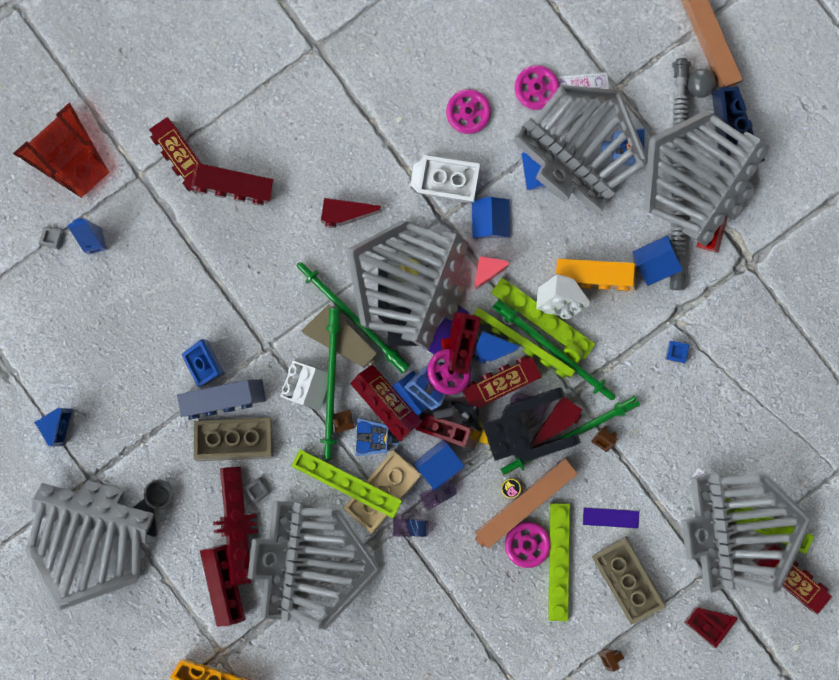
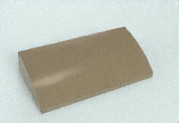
M271 417L194 421L193 459L196 462L273 458Z
M627 536L592 556L631 625L665 608L666 603Z

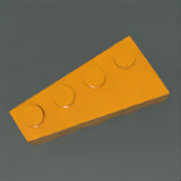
M557 259L556 274L574 279L581 289L598 287L599 290L618 289V291L625 292L629 290L636 291L638 268L635 263Z
M184 658L179 661L169 677L172 680H251Z

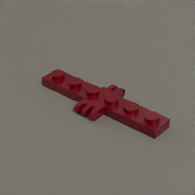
M241 466L220 468L224 517H220V521L213 522V526L221 525V529H214V534L221 533L222 537L226 536L230 586L252 583L251 579L248 578L250 560L247 534L258 533V529L251 530V526L258 525V522H250V518H257V514L245 515Z

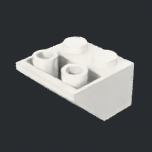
M556 274L538 288L536 309L542 310L546 314H555L563 319H570L590 305L589 300L576 281L569 277Z
M292 361L280 397L320 411L327 391L328 373Z

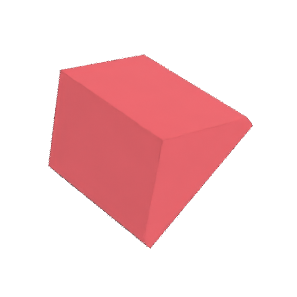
M480 256L477 264L474 289L477 290L507 269L509 263L505 260Z

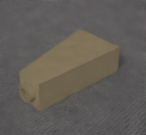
M328 304L301 332L329 348L330 333L326 329V325H328V308L332 307ZM340 316V326L342 327L339 333H337L336 353L363 368L371 366L377 361L375 358L377 356L376 352Z

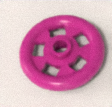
M540 65L530 66L522 70L517 76L514 85L515 95L518 101L526 108L542 110L559 88V81L549 68ZM536 73L537 78L530 80L528 75ZM545 76L551 81L548 85L542 80ZM522 84H528V92H522ZM534 85H540L541 89H534ZM546 90L551 92L547 99L542 96ZM530 96L538 97L537 103L529 101Z
M466 89L457 92L450 98L446 107V117L449 124L456 131L463 134H474L481 131L488 124L491 117V106L482 93ZM471 97V102L463 103L462 98ZM478 102H480L483 106V109L480 111H478V108L475 105ZM454 106H460L459 114L453 112ZM467 108H470L472 110V113L467 114L465 110ZM479 116L481 121L475 124L472 120ZM460 118L468 121L466 126L458 123Z
M450 349L440 350L431 357L428 363V378L433 387L439 392L447 395L458 394L468 386L471 379V368L469 367L468 374H463V379L458 378L459 372L452 371V375L449 374ZM443 358L446 363L440 366L437 362ZM440 372L443 380L439 381L435 373ZM454 381L455 387H448V382Z
M526 521L518 523L506 535V554L519 567L533 568L539 566L547 559L550 553L551 541L549 534L541 525L535 522ZM529 529L530 535L521 536L520 531ZM537 534H539L543 540L540 543H537L536 539L534 538V536ZM513 539L519 540L518 548L512 547ZM526 541L531 542V546L529 548L524 547V543ZM539 548L542 552L536 558L532 555V553H534L536 549ZM520 552L528 555L526 560L518 557Z

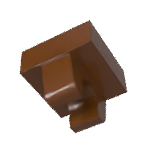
M350 410L334 414L333 424L336 433L355 428Z
M607 426L601 428L591 440L593 444L605 452H608L618 440L615 431L612 434L606 431Z
M603 649L598 652L607 671L615 672L620 669L618 662L624 659L621 651L615 650L612 652L611 650Z

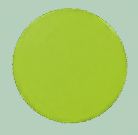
M573 344L567 345L563 350V353L576 363L583 356L582 350Z

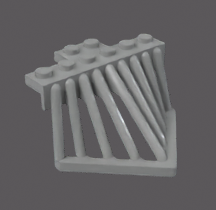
M561 85L535 119L530 118L519 127L513 139V142L541 166L536 178L563 202H566L573 193L575 197L579 198L597 215L603 211L607 199L615 194L616 191L613 188L643 168L648 162L623 97L618 90ZM563 96L568 97L544 127H542L541 122ZM577 98H581V100L576 104V106L572 109V111L568 114L564 121L551 135L550 130L554 127V125L564 115V113L573 104V102H575ZM590 99H595L560 143L559 140L564 131L585 105L590 102ZM604 100H606L607 102L602 107V109L591 121V123L581 134L578 140L574 143L571 149L568 150V147L573 138L589 120V118L596 111V109L604 102ZM614 106L616 110L615 117L583 154L577 158L582 145ZM621 123L623 132L587 167L586 164L589 157L613 129ZM627 139L630 145L629 149L598 175L595 174L596 169ZM634 155L635 164L609 182L603 181Z
M707 110L651 137L649 140L644 210L684 227L683 233L706 247L713 239L718 227L724 222L725 216L727 215L735 220L742 212L747 200L753 195L756 187L748 180L755 174L757 166L765 158L770 147L762 139L748 132H745L744 135ZM710 121L738 141L737 146L706 126L705 123ZM695 128L727 148L731 155H727L691 130ZM684 135L722 160L724 166L716 163L678 137ZM671 142L713 169L718 174L717 177L665 145V143ZM660 151L711 184L710 188L662 161L659 158ZM658 168L704 195L703 199L658 176ZM657 184L694 203L698 207L696 210L658 193ZM656 201L678 210L691 218L685 220L655 207Z
M401 220L349 248L347 255L361 326L374 330L402 333V339L412 341L422 348L429 349L441 316L448 320H453L454 313L457 312L460 300L464 294L466 285L456 279L469 243L458 234L441 232L440 235L410 224L408 221ZM405 230L411 231L413 233L435 240L437 242V245H433L431 243L409 236L402 232ZM394 237L395 239L428 250L433 254V256L427 255L425 253H422L420 251H417L415 249H412L410 247H407L405 245H402L389 239ZM379 244H382L383 246L392 248L394 250H397L399 252L422 260L428 265V267H425L421 264L413 262L409 259L401 257L397 254H394L377 246ZM368 251L413 269L425 277L421 278L364 253ZM360 261L411 281L420 287V290L367 272L362 269ZM364 279L408 294L416 300L413 302L365 287ZM367 296L406 307L412 311L410 314L370 306L368 305ZM370 314L403 320L407 324L406 326L372 322Z
M704 473L691 477L695 516L681 520L686 559L701 558L705 592L713 593L723 588L734 590L736 589L735 584L772 593L780 592L812 520L811 517L766 474L759 473L756 475L722 478L721 474ZM759 483L762 486L723 490L725 485ZM769 493L773 496L768 498L725 501L727 497L749 496L762 494L767 495ZM779 504L784 506L781 508L726 513V511L732 508ZM793 515L795 517L728 525L729 522L741 519ZM796 525L794 532L790 534L729 537V535L740 531ZM789 542L785 551L731 550L732 547L742 544ZM735 558L781 559L777 568L732 563V559ZM734 572L773 576L769 584L734 576Z
M87 480L80 493L42 483L32 499V512L35 513L29 541L26 545V553L57 610L69 608L137 583L140 574V542H146L147 531L154 519V514L119 504L124 490ZM47 516L39 550L37 551L36 541L42 518ZM59 519L47 561L44 564L43 559L46 556L53 523ZM70 523L64 541V545L57 563V567L52 578L50 573L53 570L54 561L57 555L63 531L67 524ZM79 526H82L60 593L58 587L61 583V577L72 542ZM94 529L79 588L76 593L68 595L85 541L91 530ZM104 532H106L97 584L87 588L99 541ZM115 536H119L115 579L106 582ZM131 539L132 572L124 575L127 540Z
M274 500L270 538L252 539L248 578L265 579L261 618L291 621V616L316 628L327 629L378 575L381 569L339 509L303 508V503ZM330 516L335 522L302 520V517ZM305 528L342 531L345 537L300 533V531ZM313 541L352 545L355 551L299 545V542ZM298 553L361 559L364 564L298 557ZM314 566L364 573L359 578H349L298 570L296 567ZM295 579H311L350 585L351 587L343 593L295 582ZM294 590L338 599V601L331 607L293 594ZM292 603L325 613V615L318 620L294 609Z

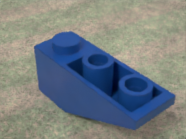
M77 218L73 220V223L67 224L68 229L83 252L90 255L107 250L101 227L85 218Z

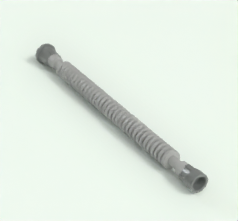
M678 58L676 62L672 63L674 78H676L675 86L677 87V96L673 97V126L688 120L687 110L689 106L687 105H689V96L685 95V87L687 86V79H689L691 62L686 58ZM684 135L678 137L688 143V140H686L688 138ZM672 145L676 152L688 158L687 152L676 145ZM674 159L672 160L674 168L684 174L687 173L685 166ZM672 176L674 178L672 183L687 191V184ZM675 193L671 194L672 200L687 206L685 203L687 202L686 199ZM671 208V212H675L671 213L672 215L687 220L683 218L687 216L686 214ZM671 223V227H673L671 228V241H673L671 243L682 266V256H686V252H682L686 251V248L682 247L686 246L684 242L686 241V234L682 232L684 227ZM683 266V271L670 276V290H685Z

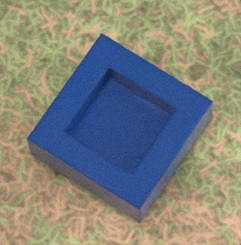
M669 341L665 360L685 364L689 344Z

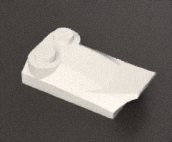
M424 155L419 162L414 164L410 186L419 194L474 203L480 164Z

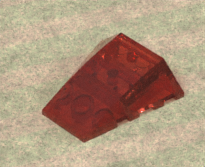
M69 102L56 114L57 118L30 142L26 141L13 154L82 198L110 172Z

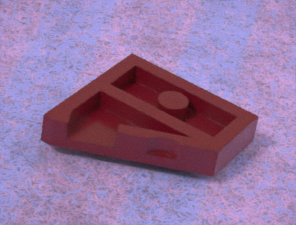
M695 607L684 623L713 648H717L738 618Z

